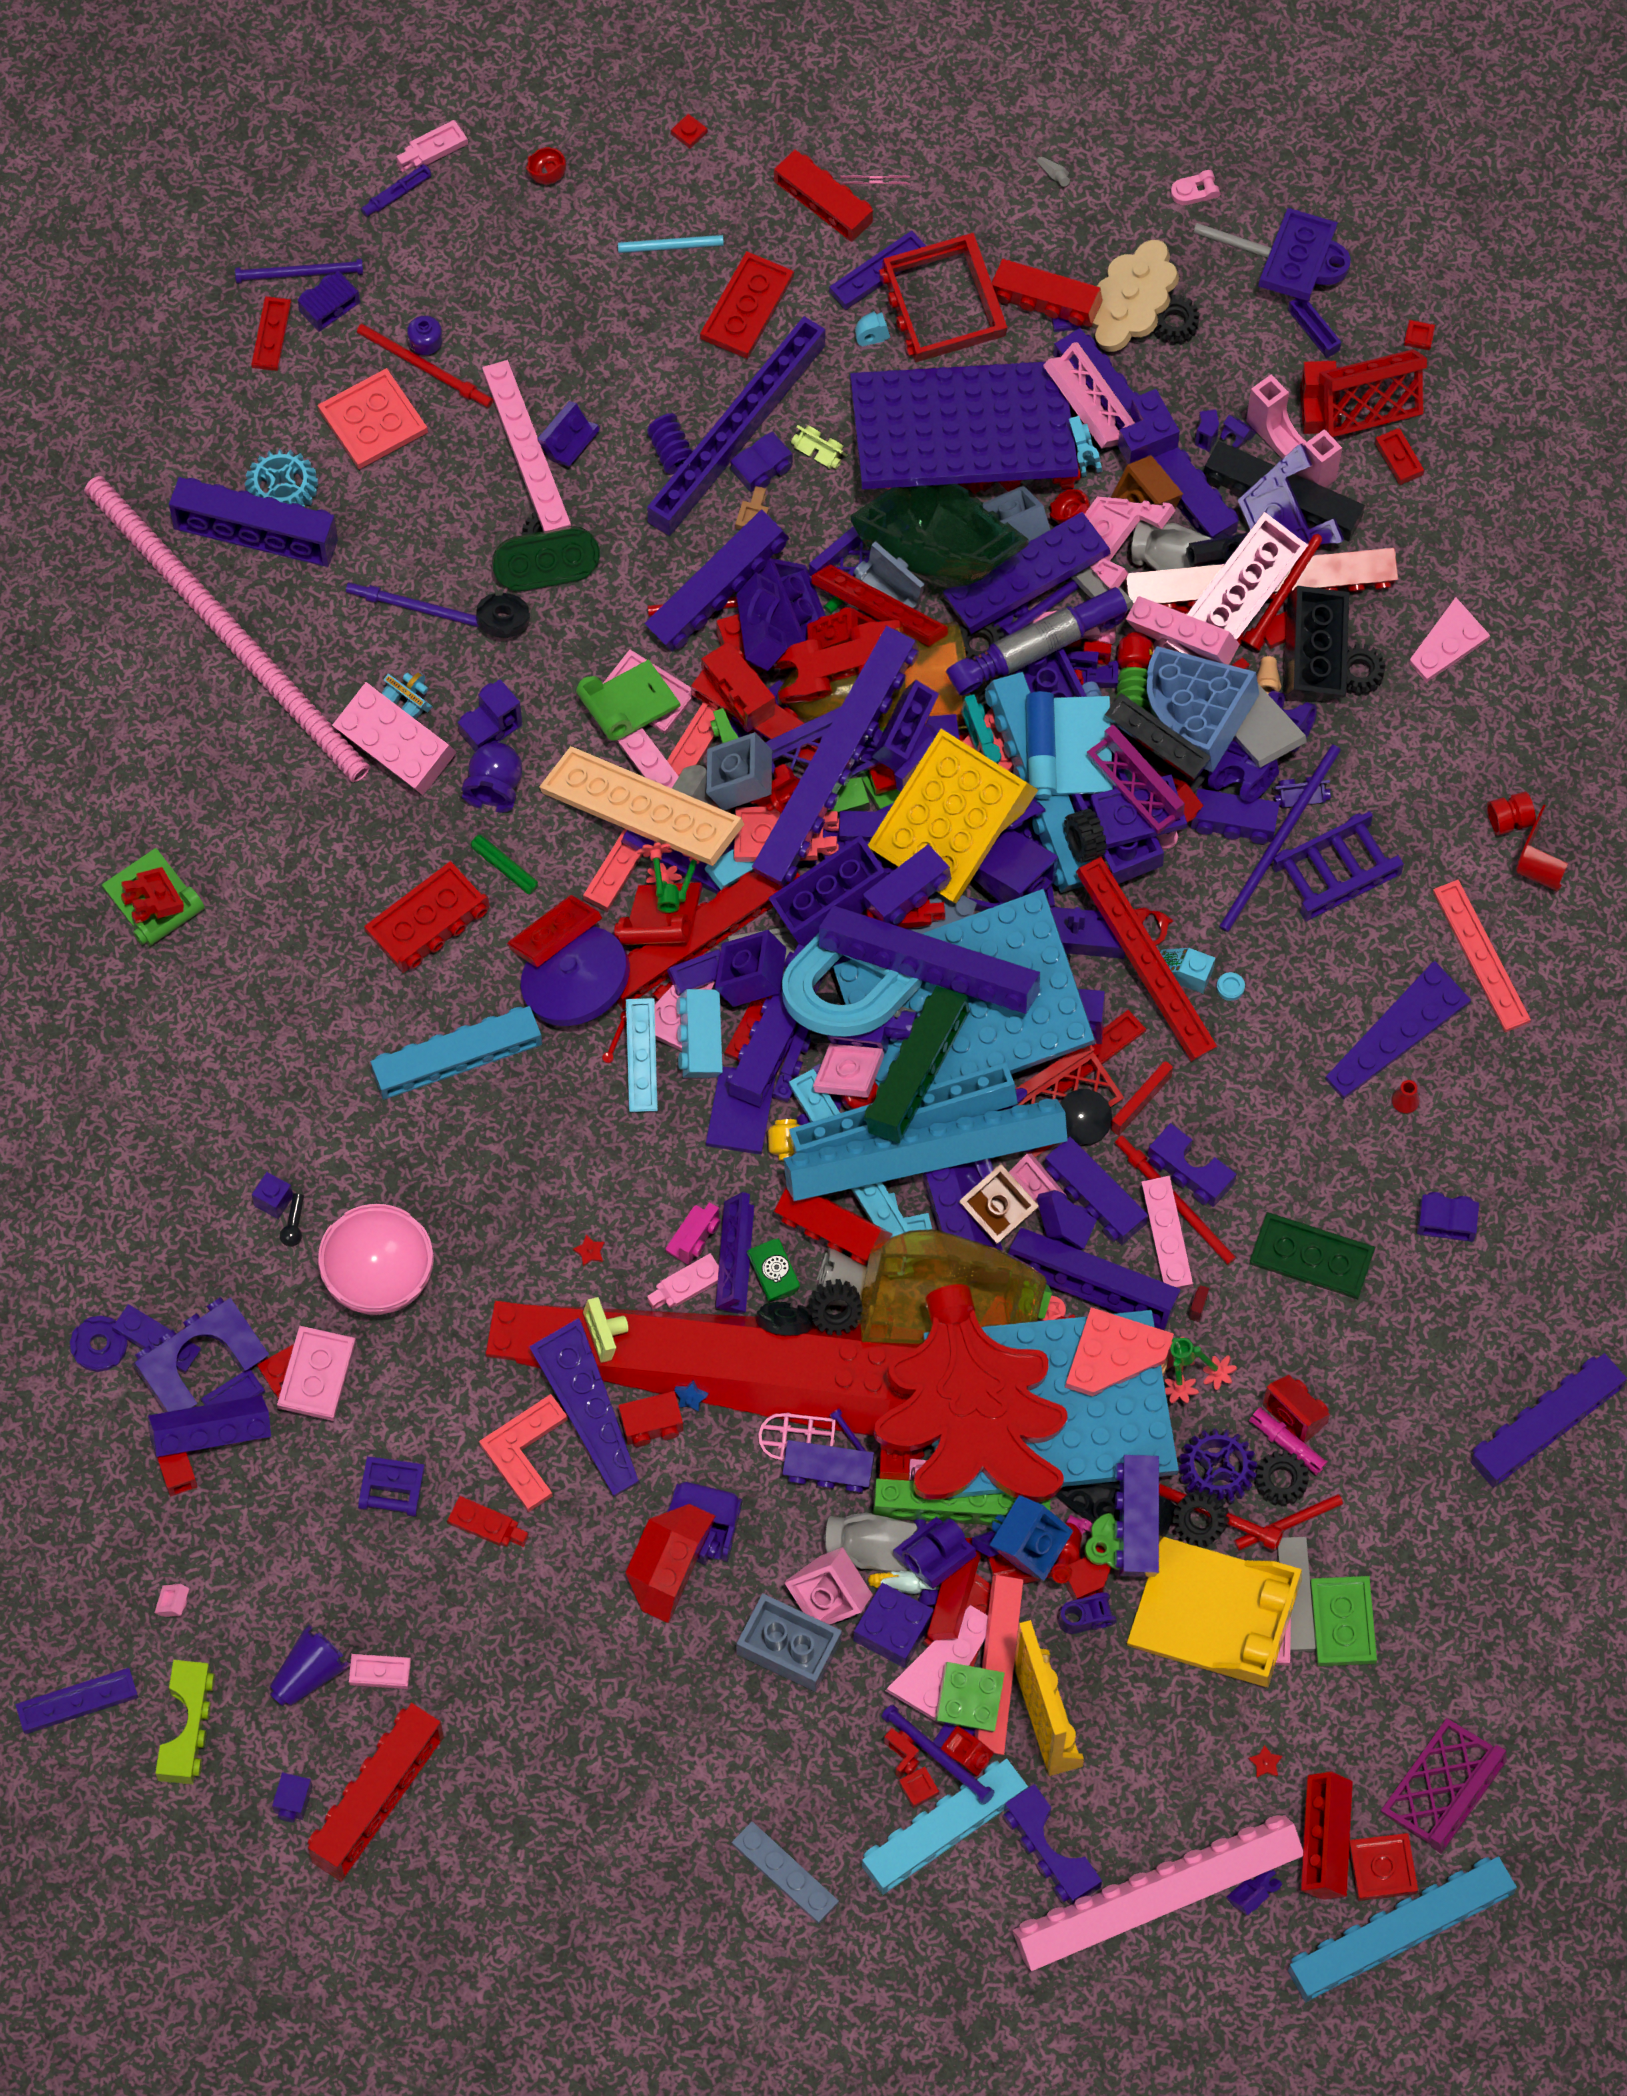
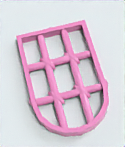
M791 1413L774 1414L761 1425L758 1434L759 1444L767 1455L781 1461H785L787 1432L805 1433L804 1435H807L806 1443H811L812 1434L831 1436L830 1446L833 1447L835 1444L836 1419L794 1415ZM776 1417H784L783 1426L766 1425ZM789 1417L809 1419L808 1429L791 1427V1425H788ZM813 1420L832 1422V1431L815 1430L813 1428ZM763 1429L780 1431L782 1433V1442L762 1440ZM764 1445L777 1446L778 1449L781 1448L780 1457L772 1455L765 1449Z

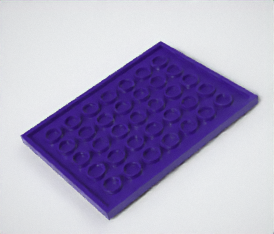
M1046 362L850 373L862 489L1078 477L1074 436L1069 418H1071L1069 402L1043 365Z

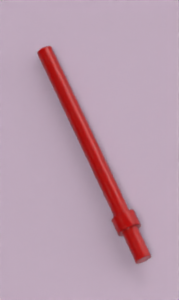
M359 325L357 329L358 334L456 389L462 397L468 400L473 399L487 408L492 405L493 398L477 390V386L468 381H461L366 325Z
M1123 1135L1115 1141V1144L1128 1157L1127 1161L1134 1169L1138 1168L1149 1180L1161 1178L1157 1171L1147 1162V1156L1140 1149L1136 1150ZM1173 1190L1177 1211L1227 1265L1232 1263L1236 1259L1233 1253Z

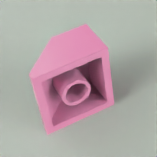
M843 1547L819 1556L785 1581V1585L802 1612L829 1625L861 1613L873 1595Z

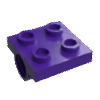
M937 1516L893 1549L894 1557L932 1589L977 1556L976 1549L966 1541L965 1535L957 1523L950 1518L942 1521Z

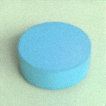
M1229 972L1223 974L1218 979L1217 992L1223 999L1234 1001L1239 999L1244 993L1245 982L1240 975Z

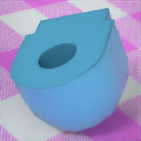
M875 311L871 312L858 321L855 335L860 346L884 342V340L890 338L882 312L878 314Z

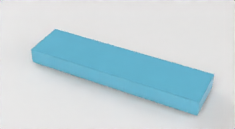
M654 998L626 999L629 1112L658 1111Z

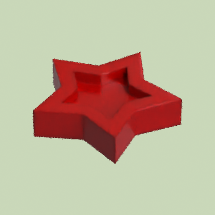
M586 1235L583 1244L573 1248V1251L582 1256L583 1266L591 1261L603 1262L600 1251L605 1242H594Z
M1264 1745L1259 1755L1249 1757L1248 1759L1256 1766V1778L1264 1774L1278 1777L1276 1765L1283 1756L1271 1754Z

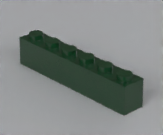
M936 986L932 995L926 997L920 1017H916L913 1021L910 1036L908 1039L905 1038L903 1040L897 1060L891 1062L885 1082H881L878 1086L875 1101L872 1105L869 1104L865 1111L864 1120L867 1122L869 1134L897 1143L901 1142L970 1013L967 995Z

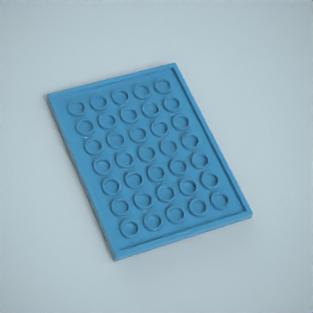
M1044 889L922 933L1040 972V992L1027 1014L967 995L970 1013L931 1085L1002 1063H1007L1010 1073L1013 1074L1096 1043ZM854 960L833 966L845 1005L864 999L885 977V975ZM922 981L919 989L902 1007L915 1010L918 1013L917 1015L920 1016L926 997L928 995L931 996L938 985ZM889 1040L887 1052H884V1058L875 1079L878 1086L881 1082H885L891 1062L897 1060L903 1040Z
M1152 1310L1114 1314L1154 1327ZM1088 1316L981 1327L991 1339L1001 1345L1015 1349L1041 1350L1047 1355L1049 1369L1046 1378L1039 1387L1029 1391L1041 1398L1062 1405L1066 1409L1068 1417L1064 1429L1055 1438L1042 1443H1025L1036 1454L1063 1473L1064 1482L1062 1487L1120 1481L1115 1480V1465L1120 1463L1123 1455L1159 1456V1477L1178 1475L1179 1469L1161 1365L1156 1368H1149L1139 1373L1138 1376L1119 1385L1118 1383L1112 1385L1092 1397L1065 1388ZM930 1332L923 1334V1341L926 1340ZM980 1472L976 1480L966 1490L949 1498L1005 1492L996 1487L983 1472Z

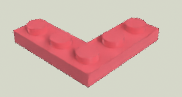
M551 1394L479 1441L481 1448L528 1512L553 1497L548 1486L522 1452L523 1449L568 1420L567 1415Z

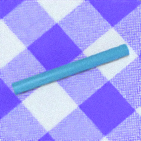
M723 235L619 242L618 253L724 246Z

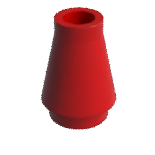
M1405 1080L1392 1095L1394 1108L1401 1113H1411L1419 1106L1420 1098L1417 1084L1412 1080Z

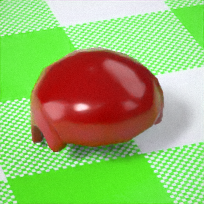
M551 147L541 148L531 156H528L526 170L536 183L543 185L553 184L563 177L566 170V159L564 154L558 149ZM543 167H545L548 173L543 174Z
M1067 489L1060 493L1054 502L1050 503L1052 513H1049V516L1060 525L1081 512L1085 514L1090 507L1089 498L1078 489Z

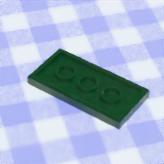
M1266 1212L1249 1265L1358 1300L1375 1247Z

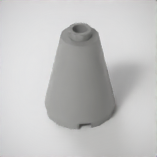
M829 1248L828 1253H825L817 1276V1280H819L818 1285L822 1284L826 1287L827 1280H831L832 1284H835L836 1279H841L843 1285L846 1280L850 1282L851 1287L854 1285L857 1288L863 1307L884 1308L886 1303H892L895 1294V1287L891 1286L892 1280L835 1249ZM835 1300L828 1305L847 1306V1303L842 1300Z

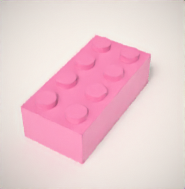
M365 682L332 725L422 795L430 788L457 753L445 741L367 682Z

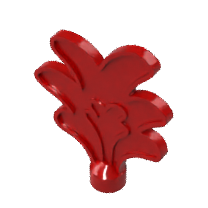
M953 1284L933 1290L925 1297L930 1321L932 1322L930 1334L919 1347L894 1358L887 1372L892 1387L898 1392L912 1396L879 1418L874 1426L875 1439L885 1447L897 1451L921 1449L940 1440L935 1452L917 1470L914 1477V1490L923 1499L939 1500L958 1495L976 1480L980 1472H983L1000 1490L1015 1498L1021 1495L1035 1502H1043L1053 1498L1062 1488L1064 1482L1063 1473L1036 1454L1025 1443L1049 1441L1055 1438L1066 1425L1068 1416L1066 1409L1062 1405L1041 1398L1029 1391L1039 1387L1044 1382L1049 1369L1047 1355L1043 1351L1036 1349L1006 1347L991 1339L978 1323L969 1286Z

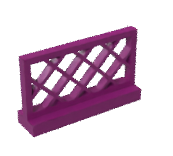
M1446 1718L1386 1802L1381 1813L1431 1844L1434 1850L1442 1854L1507 1762L1506 1750L1497 1744L1495 1747ZM1448 1728L1460 1736L1461 1744L1444 1747L1442 1737ZM1438 1742H1439V1743H1440V1748H1435L1436 1745H1437ZM1479 1747L1486 1751L1481 1760L1469 1762L1466 1749ZM1463 1750L1465 1763L1448 1766L1445 1753ZM1442 1753L1445 1767L1427 1770L1426 1759L1428 1756ZM1423 1765L1424 1771H1419V1769ZM1467 1769L1469 1777L1467 1781L1452 1785L1450 1772ZM1446 1773L1449 1786L1432 1789L1429 1776ZM1426 1777L1428 1790L1411 1793L1409 1786L1413 1778ZM1407 1788V1793H1408V1794L1401 1795V1794L1404 1792V1790ZM1450 1792L1452 1797L1450 1805L1436 1808L1433 1795ZM1430 1796L1432 1809L1415 1812L1412 1799ZM1409 1800L1412 1813L1398 1815L1391 1809L1397 1801ZM1438 1814H1443L1438 1820ZM1434 1815L1436 1824L1430 1833L1418 1827L1417 1818Z

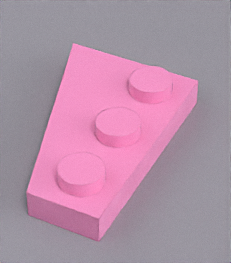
M1455 597L1411 657L1409 664L1427 683L1488 641L1490 635Z
M715 982L699 987L697 989L712 990V987ZM672 985L655 1004V1039L682 1051V1042H679L677 1038L678 1026L681 1025V1014H677L676 1002L680 995H677Z

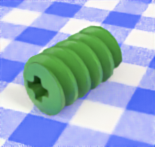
M1139 667L1123 668L1118 675L1119 683L1117 685L1118 693L1116 699L1122 693L1144 710L1150 707L1147 695L1148 670Z

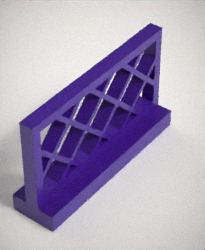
M841 707L765 742L772 749V774L774 779L776 778L773 771L776 767L773 761L781 757L793 760L790 766L792 771L795 768L796 762L809 765V760L799 757L801 749L807 745L819 747ZM876 733L872 737L873 741L867 740L865 744L876 747L879 742ZM821 739L820 744L815 743V741ZM861 758L859 762L864 764L857 767L858 762H854L851 769V778L882 763L876 759L869 761Z

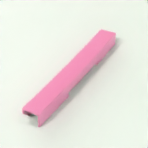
M849 175V176H841L840 178L883 179V178H910V176H903V175H889V176ZM858 181V182H843V183H841V184H909V183H908V182H894V181H889V183H888V182H883V181H869V182Z

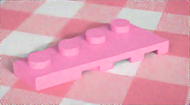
M970 1605L965 1610L958 1639L935 1640L885 1691L935 1721L945 1662L970 1665L986 1637L988 1615Z

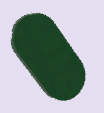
M568 526L516 536L503 541L493 554L492 569L496 579L503 586L513 591H527L578 581L588 577L599 562L600 549L596 539L589 531L577 526Z

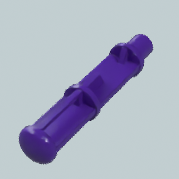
M421 164L419 168L404 178L397 180L395 184L374 198H370L369 203L361 208L363 215L367 217L375 211L380 212L382 208L403 194H407L409 190L427 178H431L430 169L426 165Z

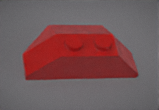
M687 1504L648 1520L625 1572L643 1612L664 1622H670L716 1515L692 1504Z

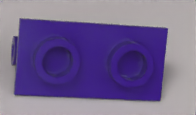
M1306 777V783L1295 784V779L1278 781L1279 786L1272 788V790H1278L1279 795L1274 796V801L1280 802L1279 806L1281 808L1294 806L1311 777ZM1323 780L1308 804L1325 803L1326 800L1331 799L1330 789H1325L1324 784L1330 783V780Z

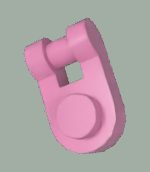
M1205 170L1199 175L1175 181L1171 188L1173 201L1180 205H1189L1218 198L1220 191L1218 186L1214 185L1215 177L1213 171ZM1204 185L1205 189L1198 191L1197 186Z

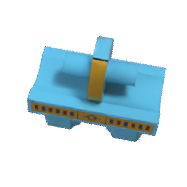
M421 672L416 673L414 676L406 673L403 676V680L408 684L405 686L390 674H387L384 681L388 684L382 692L385 697L394 704L399 701L402 695L408 698L402 710L414 719L423 710L428 713L432 709V705L416 694L419 691L424 695L429 689L424 685L425 675Z

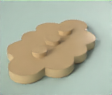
M1150 240L1140 245L1134 255L1124 254L1118 256L1109 265V277L1103 279L1097 285L1101 288L1103 302L1092 327L1097 329L1095 334L1096 340L1103 350L1107 352L1121 350L1128 344L1131 337H1143L1150 334L1157 326V314L1163 312L1169 306L1170 297L1168 292L1173 290L1178 284L1179 274L1176 267L1169 262L1170 254L1164 242Z

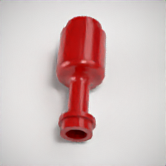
M1065 1523L1073 1532L1058 1556L1057 1564L1052 1567L1051 1571L1054 1581L1061 1584L1068 1582L1071 1578L1072 1569L1069 1564L1077 1561L1080 1554L1082 1534L1079 1528L1072 1523Z

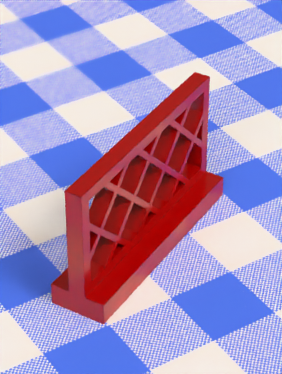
M1413 349L1320 372L1319 382L1324 385L1325 430L1332 437L1422 415L1423 369L1427 368V358ZM1414 372V380L1407 388L1401 382L1408 373ZM1391 378L1393 380L1392 384L1385 393H1382L1378 387L1384 379ZM1367 384L1370 386L1361 399L1354 395L1361 385ZM1400 385L1405 389V392L1395 403L1390 397ZM1344 390L1346 394L1335 405L1333 403V392ZM1376 391L1382 397L1372 409L1366 403ZM1411 395L1414 396L1415 408L1404 410L1402 408L1404 403ZM1353 397L1358 403L1348 415L1342 409ZM1387 401L1394 405L1387 415L1381 416L1378 414ZM1363 407L1367 408L1370 413L1364 421L1357 422L1355 420L1356 416ZM1341 412L1347 418L1340 427L1334 428V420Z
M1092 1045L1067 1054L1016 1088L1027 1090L1026 1097L1016 1105H1023L1030 1099V1104H1034L1036 1095L1039 1093L1052 1095V1100L1056 1099V1097L1064 1098L1067 1094L1057 1092L1058 1082L1062 1078L1074 1080L1073 1091L1077 1090L1079 1081L1094 1084L1093 1091L1097 1092L1098 1085L1108 1087L1115 1097L1108 1102L1110 1107L1124 1097L1093 1051L1095 1049ZM1089 1060L1096 1069L1095 1080L1080 1077L1081 1066ZM1076 1069L1075 1076L1069 1075V1073ZM1054 1084L1053 1091L1045 1090ZM1055 1144L1043 1146L1035 1151L1026 1153L1037 1157Z

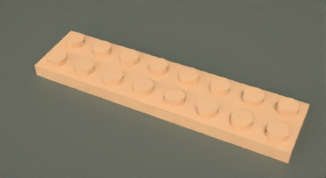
M570 746L539 786L545 795L655 842H660V844H669L672 849L711 866H714L745 825L741 817Z

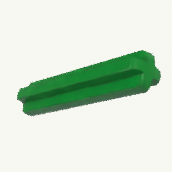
M477 835L471 841L472 849L524 892L532 894L537 889L538 881L485 837Z

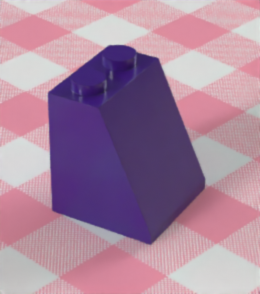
M1005 829L1000 833L973 876V879L1003 904L1041 889L1046 891L1056 881L1058 856L1012 829Z

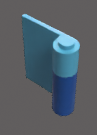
M1042 691L1027 694L1029 784L1038 789L1035 798L1048 799L1051 798V795L1097 794L1113 790L1111 781L1087 756V751L1104 739V731L1110 727V721L1104 716L1110 708L1109 696L1054 698L1052 693ZM1108 746L1097 754L1102 761H1112L1111 749Z

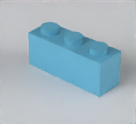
M686 989L677 998L676 1002L677 1014H681V1025L678 1026L677 1030L678 1041L682 1042V1052L679 1053L678 1057L679 1069H683V1078H716L722 1073L720 993L717 990Z

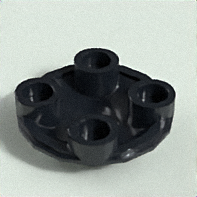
M1077 1089L1068 1093L1060 1102L1066 1116L1067 1138L1071 1137L1078 1144H1093L1100 1141L1109 1132L1112 1124V1110L1108 1101L1100 1093L1090 1089Z

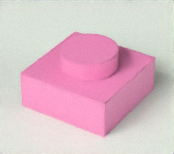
M182 1584L163 1585L155 1613L164 1617L181 1616L187 1603L186 1598L189 1588Z

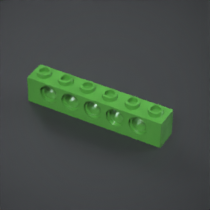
M876 1479L873 1514L893 1519H922L925 1521H931L937 1516L942 1521L950 1518L956 1523L992 1525V1522L995 1521L1002 1525L1003 1522L996 1520L995 1517L1000 1514L1007 1516L1017 1498L1007 1493L929 1500L923 1499L916 1494L913 1481ZM1051 1499L1037 1502L1050 1510Z

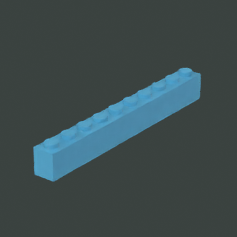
M1043 1099L1039 1103L1030 1105H1016L1007 1110L988 1111L984 1115L961 1117L956 1121L933 1123L928 1127L919 1129H907L900 1143L876 1136L869 1140L851 1141L846 1145L823 1147L818 1151L809 1153H796L793 1156L783 1158L786 1186L793 1200L797 1201L1066 1142L1065 1111L1057 1099Z

